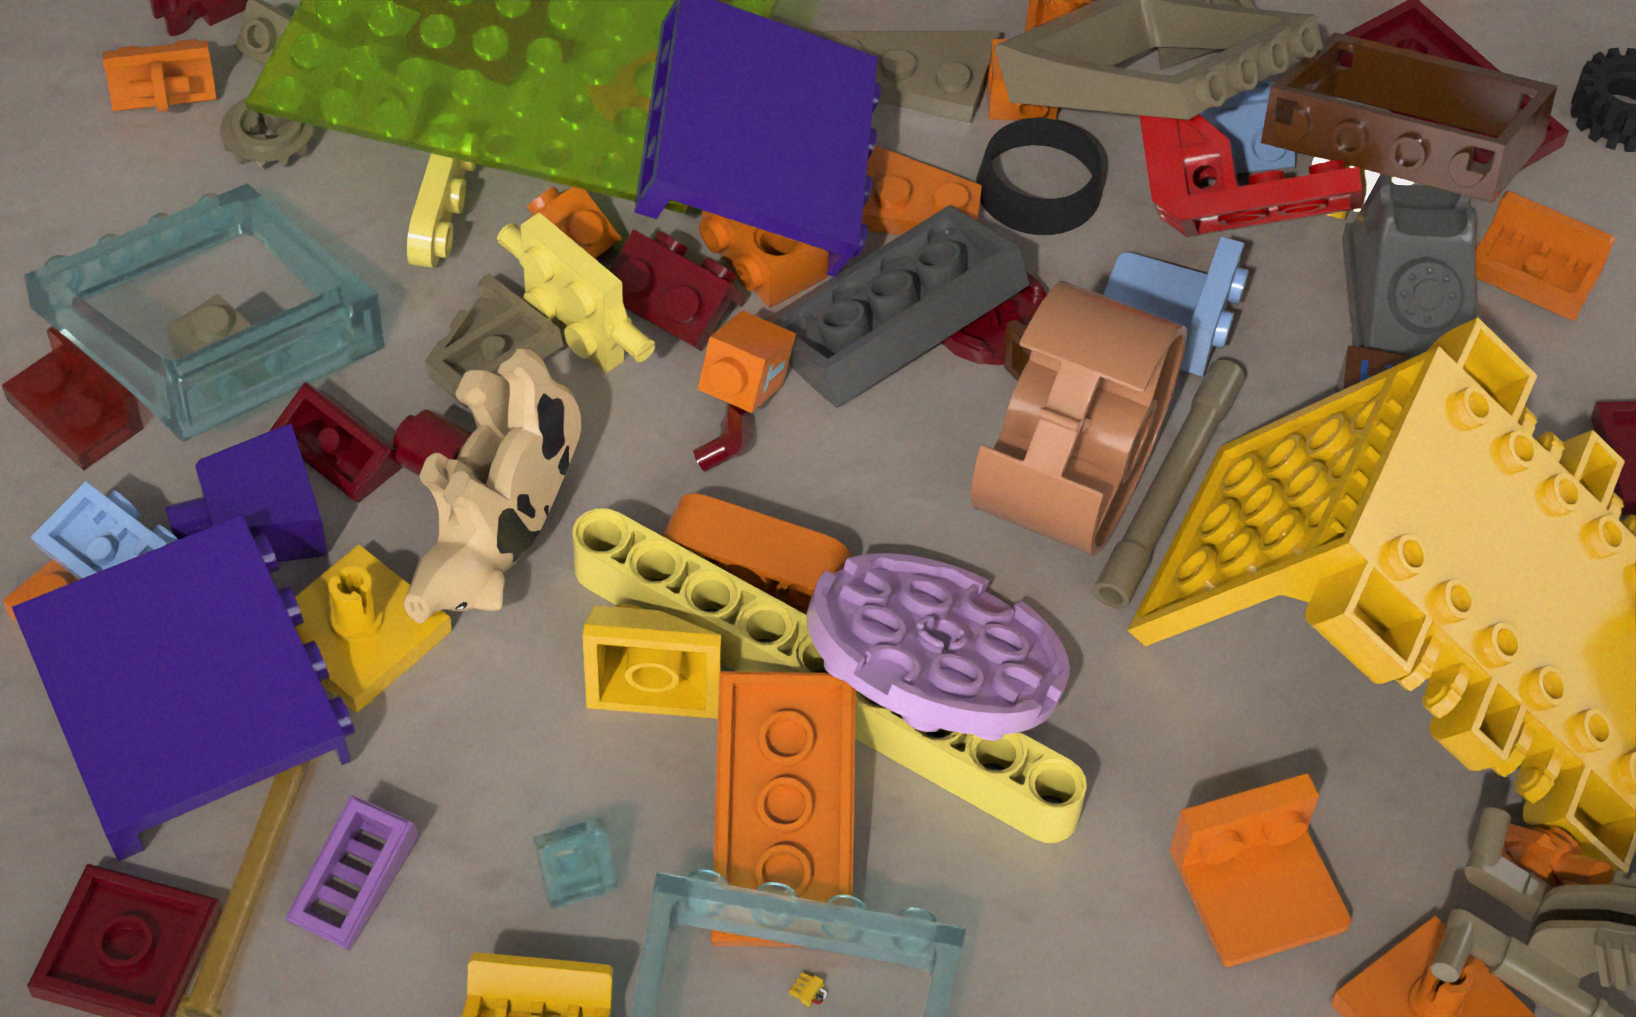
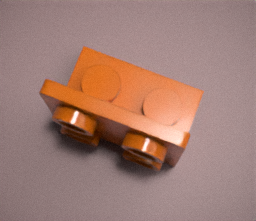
M1308 773L1180 811L1169 852L1217 955L1225 967H1233L1348 931L1352 919L1307 831L1319 799V794Z

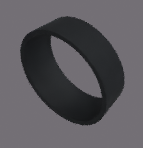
M1027 118L1012 122L998 130L987 145L976 178V183L982 185L980 202L995 220L1019 232L1033 235H1055L1076 229L1094 215L1101 201L1102 183L1099 152L1095 144L1085 133L1068 123L1049 118ZM1031 145L1047 146L1062 150L1077 158L1090 171L1092 177L1082 189L1074 194L1056 199H1038L1022 195L1007 187L995 174L991 161L998 155L1013 148Z

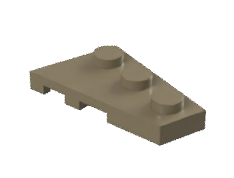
M825 31L822 38L877 57L875 82L881 84V94L878 102L972 123L988 76L992 39H999L1000 31Z

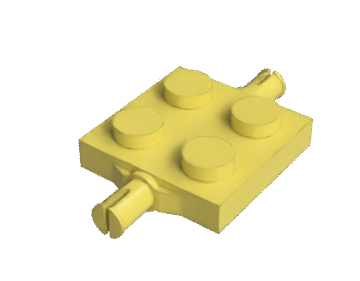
M540 212L520 225L521 229L515 223H509L502 228L497 237L499 240L498 244L505 247L519 259L520 265L524 268V301L560 328L561 335L577 356L582 359L589 358L605 373H608L624 361V350L638 363L650 357L655 349V342L637 329L627 316L623 304L621 280Z

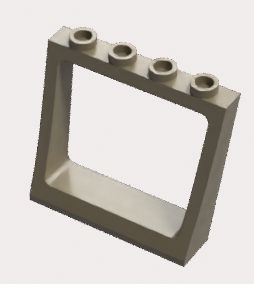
M1094 0L997 44L994 48L1010 103L1189 120L1210 108L1222 106L1225 100L1242 91L1254 89L1257 83L1272 75L1284 73L1287 67L1298 61L1314 57L1317 51L1323 49L1317 21L1313 14L1244 8L1192 0ZM1154 47L1226 49L1175 75H1159L1112 67Z

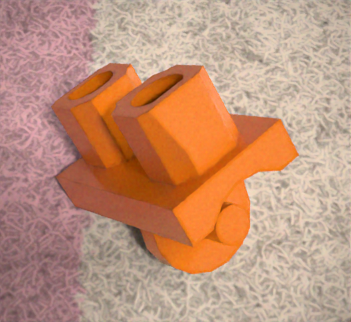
M208 40L176 41L175 44L141 48L138 45L119 47L114 51L103 52L102 59L109 87L112 111L156 107L157 112L162 113L170 112V105L217 100Z

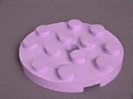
M874 553L847 558L842 570L833 574L826 570L821 575L808 606V632L813 645L824 659L826 671L832 676L844 680L851 687L879 705L902 715L907 724L921 731L934 732L941 728L948 731L974 734L982 739L991 741L1003 738L1004 734L1026 731L1043 723L1053 714L1069 679L1070 666L1065 648L1054 630L1037 612L1022 600L1015 604L1014 608L1004 601L986 592L989 580L944 562L894 553Z

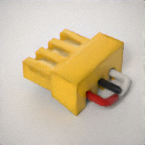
M803 972L789 990V995L799 999L808 1008L811 1007L812 1002L818 1005L821 1004L827 995V991L823 989L825 986L822 978L816 975L812 977ZM816 996L821 998L819 1002L816 1001Z

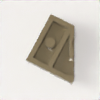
M490 274L484 276L478 283L479 298L471 310L460 309L450 324L449 334L444 339L438 341L425 360L429 378L465 408L469 406L460 402L455 394L465 372L469 370H485L502 376L498 373L501 363L510 359L517 349H530L541 359H544L563 347L560 328Z

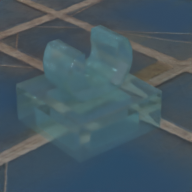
M601 818L533 836L544 892L551 909L618 890L608 834Z

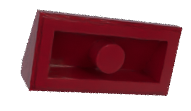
M307 382L302 384L269 430L292 424L303 460L358 503L403 468L396 462L397 449L393 447L392 443L328 393Z

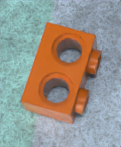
M702 210V221L699 223V231L707 248L715 254L720 253L733 267L740 284L747 291L753 290L769 308L828 277L829 251Z

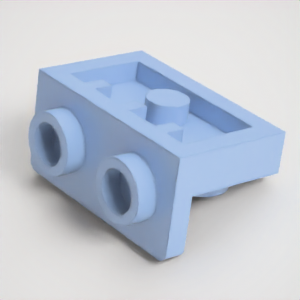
M86 481L30 537L38 549L78 580L178 540L170 531L159 524L151 531L138 521L141 518L140 512L117 491L112 490L105 496Z

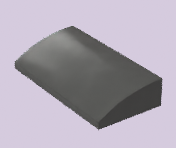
M949 205L765 320L796 333L789 360L790 366L812 388L838 408L1030 284L1018 245Z

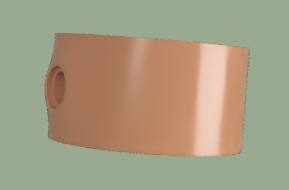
M1067 281L1058 282L1041 302L1020 340V346L1032 350L1031 355L1010 399L1003 423V430L994 448L992 449L987 446L979 448L971 485L972 506L975 509L1092 556L1098 555L1111 538L1126 511L1154 448L1180 373L1187 341L1186 327Z

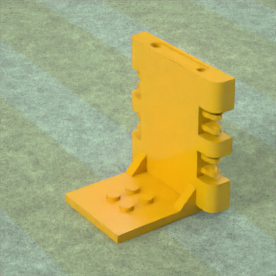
M1478 317L1442 335L1426 352L1220 446L1127 631L1144 646H1148L1278 595L1308 602L1309 604L1305 612L1306 622L1373 683L1382 684L1395 680L1405 690L1411 692L1414 688L1421 685L1426 678L1429 680L1424 691L1426 694L1422 697V704L1433 715L1429 728L1430 735L1469 771H1481L1491 768L1499 776L1505 778L1520 766L1517 774L1518 780L1514 782L1515 790L1526 800L1523 807V819L1531 828L1539 827L1547 830L1551 826H1557L1567 832L1578 843L1583 856L1610 864L1613 870V878L1616 870L1624 871L1625 875H1627L1636 851V515L1631 514L1620 522L1621 508L1624 505L1622 499L1613 492L1625 461L1594 430L1564 442L1553 432L1547 431L1537 439H1534L1532 434L1535 429L1534 425L1537 423V417L1525 406V403L1537 375Z

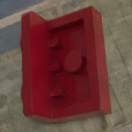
M633 229L609 269L613 275L622 281L624 308L702 352L730 302L741 307L747 298L746 295L732 285L737 275L707 257L701 266L686 259L684 255L688 248L658 230L653 239H650Z

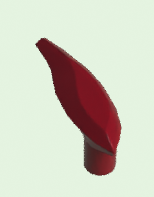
M726 403L725 416L720 424V436L693 450L694 456L704 472L731 458L744 454L751 432L748 411Z

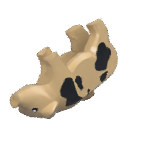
M517 349L510 359L501 363L498 373L502 376L485 370H469L464 373L455 394L460 402L468 405L472 410L477 429L461 447L457 460L448 459L440 453H433L425 460L419 477L421 482L431 491L436 501L439 517V538L437 544L431 547L418 561L410 588L404 599V608L407 614L417 623L425 622L433 613L443 609L454 612H467L472 609L486 612L499 611L503 604L504 573L517 563L535 541L562 484L580 437L581 415L571 390L552 380L544 361L530 349Z

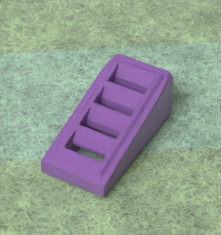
M351 794L288 911L285 920L349 951L406 861L420 834L413 822ZM362 831L386 841L381 852L357 841ZM348 853L374 864L369 875L342 864ZM334 876L361 888L356 899L327 887ZM321 899L349 912L343 924L312 911L318 900Z

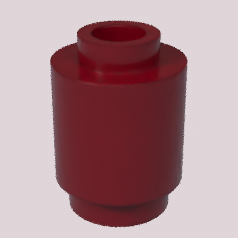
M429 409L422 410L416 416H407L397 428L393 438V447L397 449L396 462L398 465L419 476L426 458L433 453H440L448 459L457 460L461 447L472 433Z

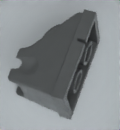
M1379 175L1354 223H1346L1342 236L1353 346L1405 355L1411 359L1426 352L1434 342L1448 331L1477 318L1476 222L1473 208L1468 207L1469 196L1430 186L1394 184L1391 182L1390 176Z

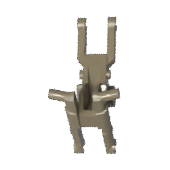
M1484 808L1475 843L1464 869L1467 881L1512 908L1513 912L1531 922L1529 934L1524 944L1513 936L1508 937L1466 910L1452 909L1442 942L1431 965L1432 974L1445 982L1457 981L1470 954L1490 967L1488 973L1560 1017H1626L1608 1006V1001L1603 998H1595L1579 988L1578 985L1580 978L1590 973L1598 972L1601 986L1610 987L1611 982H1616L1617 989L1628 991L1629 985L1634 986L1636 993V873H1632L1629 879L1625 878L1624 871L1616 870L1612 884L1562 885L1554 887L1532 872L1523 870L1501 856L1511 816L1499 808Z

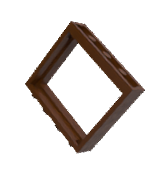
M1334 32L1322 43L1323 49L1317 51L1314 57L1300 61L1271 86L1261 138L1262 144L1328 161L1344 160L1345 165L1359 166L1360 169L1493 203L1545 141L1557 85ZM1340 49L1354 53L1351 68L1340 66L1338 61ZM1523 94L1534 96L1524 109L1521 110ZM1333 96H1337V97H1341V98H1345V99H1349V100H1353V101H1357V102H1361V103H1365V104H1369V105H1373V106H1377V107H1381V108H1385V109H1389V110H1393V111H1397V112H1401V113H1405V114H1409V115H1413V116H1417V117H1421V118H1425V119H1429V120H1433V121H1437V122H1441V123H1445V124H1449V125H1453V126H1457V127H1461V128H1465V129H1469V130H1473V131H1477V132H1482V133H1486V134L1498 136V138L1496 139V138H1492V137H1488V136H1484V135H1480V134H1476V133H1472V132H1468V131H1464V130H1460V129H1456V128H1452V127H1448V126H1444V125H1440V124H1436V123H1432V122H1428V121H1424V120H1420V119H1416V118H1412V117H1407V116H1403V115H1399V114H1395V113H1391V112H1387V111H1383V110H1379V109H1375V108H1371V107H1367V106H1363V105H1359V104H1355V103H1351V102H1347V101L1335 99V98H1332V97H1333ZM1476 147L1495 152L1487 164L1473 161Z

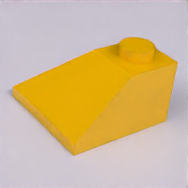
M622 604L615 607L594 605L584 623L583 629L586 708L718 719L719 675L721 671L720 634L659 610H647L631 604Z

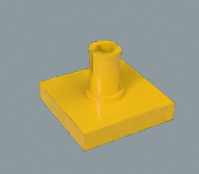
M359 544L295 596L304 619V623L296 626L295 629L302 644L313 640L316 642L330 676L320 681L321 685L336 697L340 695L344 704L356 714L452 632L451 618L442 610L433 613L423 623L415 622L404 608V599L410 584Z

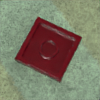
M87 863L27 985L31 996L102 1017H174L222 911L219 900Z

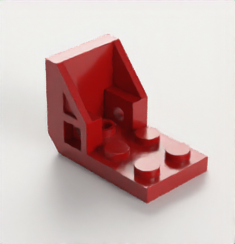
M1198 114L1189 120L1139 115L1153 205L1160 219L1185 237L1362 208L1363 190L1359 166L1346 168L1344 160L1326 161L1309 166V175L1285 179L1284 171H1267L1249 176V185L1238 186L1234 155H1232L1230 140L1203 116ZM1204 179L1216 180L1213 186L1198 188L1199 183Z

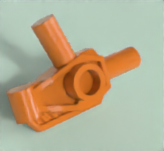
M1509 823L1501 856L1523 870L1532 872L1554 887L1611 883L1613 870L1610 864L1583 856L1578 843L1557 826H1551L1547 830L1539 827L1525 828Z

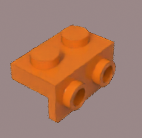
M1506 191L1500 200L1493 222L1475 250L1476 278L1575 322L1601 277L1614 245L1615 237L1514 192Z

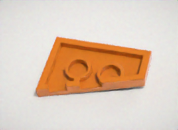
M875 145L867 162L866 175L872 177V189L868 201L863 207L862 223L867 224L868 231L902 235L949 205L978 221L982 185Z

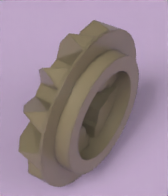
M279 93L257 94L237 102L226 112L220 127L225 151L233 152L239 164L254 161L260 170L268 162L277 161L286 167L289 156H305L307 143L315 140L314 120L307 106L296 98ZM260 123H264L266 129L270 128L271 132L277 133V137L267 139L264 134H260Z

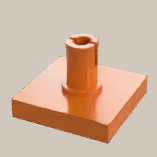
M1436 915L1337 990L1331 1002V1005L1342 1017H1536L1500 979L1488 973L1489 968L1483 962L1470 954L1457 981L1445 982L1432 974L1431 965L1446 929V925Z

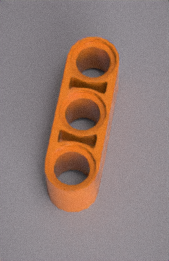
M697 493L686 494L680 498L662 534L663 537L805 615H807L810 600L821 575L826 570L832 574L842 570L847 558L852 557L844 544L826 534Z

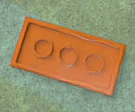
M720 671L711 918L712 946L852 948L856 689L844 680H840L829 673Z

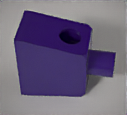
M292 424L281 426L200 459L196 463L195 468L202 497L165 506L172 534L178 540L243 514L253 537L265 533L277 562L328 555L321 515Z

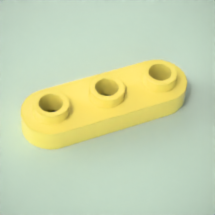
M443 120L439 126L410 220L407 239V259L409 265L436 268L440 257L448 258L453 243L452 215L453 213L461 214L466 198V180L463 178L466 170H475L479 152V139L477 136L470 135L468 123Z

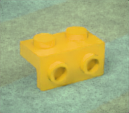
M474 952L470 955L468 963L467 997L461 1017H611L614 970L608 964Z

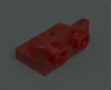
M56 323L46 330L52 351L2 384L6 400L77 466L85 471L144 429L137 404L142 398L133 380L122 370L113 372L102 362L96 348L86 337L79 335L75 338L59 323Z

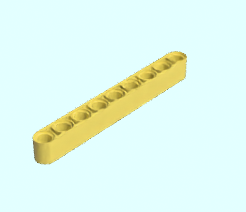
M596 508L585 512L576 520L573 526L574 570L578 582L586 589L617 606L631 604L647 610L663 611L720 634L721 664L734 672L815 673L812 671L826 670L824 668V659L820 656L810 638L807 628V615L617 511L608 508ZM652 579H661L662 581H649V580H652ZM705 609H716V610H718V611H716V612H706V611H703V610H705ZM759 639H770V640H773L774 642H771V643H762V642H759V641H756V640H759ZM856 690V740L1035 840L1044 843H1058L1068 839L1076 831L1087 784L1086 776L1082 769L1072 760L1021 732L1004 734L1003 738L991 741L982 739L974 734H965L939 728L934 732L944 734L946 737L933 738L925 734L927 732L915 729L907 724L902 715L883 706L868 703L872 700ZM996 764L1002 766L1004 770H990L983 765ZM1054 796L1060 798L1064 803L1053 804L1043 800L1041 797Z

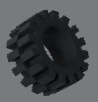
M1618 47L1610 48L1606 56L1600 51L1593 55L1592 61L1588 60L1584 65L1571 100L1573 105L1570 112L1572 118H1578L1576 126L1581 132L1589 128L1591 129L1588 138L1593 142L1597 143L1603 137L1608 140L1606 148L1615 150L1618 143H1623L1625 152H1635L1636 104L1624 102L1613 95L1626 96L1636 101V49L1627 48L1626 54L1621 55Z

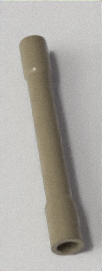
M1219 359L1210 365L1192 399L1191 410L1122 541L1114 547L1093 587L1095 597L1104 605L1115 609H1122L1128 606L1149 565L1151 552L1218 423L1225 418L1245 379L1244 372L1237 364L1229 360Z

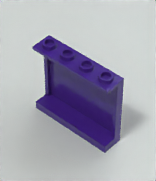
M675 0L661 23L634 212L657 219L670 200L827 250L829 251L827 275L835 277L851 257L857 258L861 254L868 234V226L862 223L863 207L867 203L872 189V177L866 175L867 162L873 152L877 138L876 129L871 128L872 113L878 104L881 94V84L875 82L877 57L717 0Z
M243 514L12 607L104 833L118 862L144 851L138 833L332 750H335L341 765L351 762L345 737L355 733L350 715L340 695L328 700L320 681L330 676L320 650L314 640L302 644L295 627L303 624L304 619L293 592L289 586L277 590L270 573L279 570L272 547L265 533L255 537L252 536Z

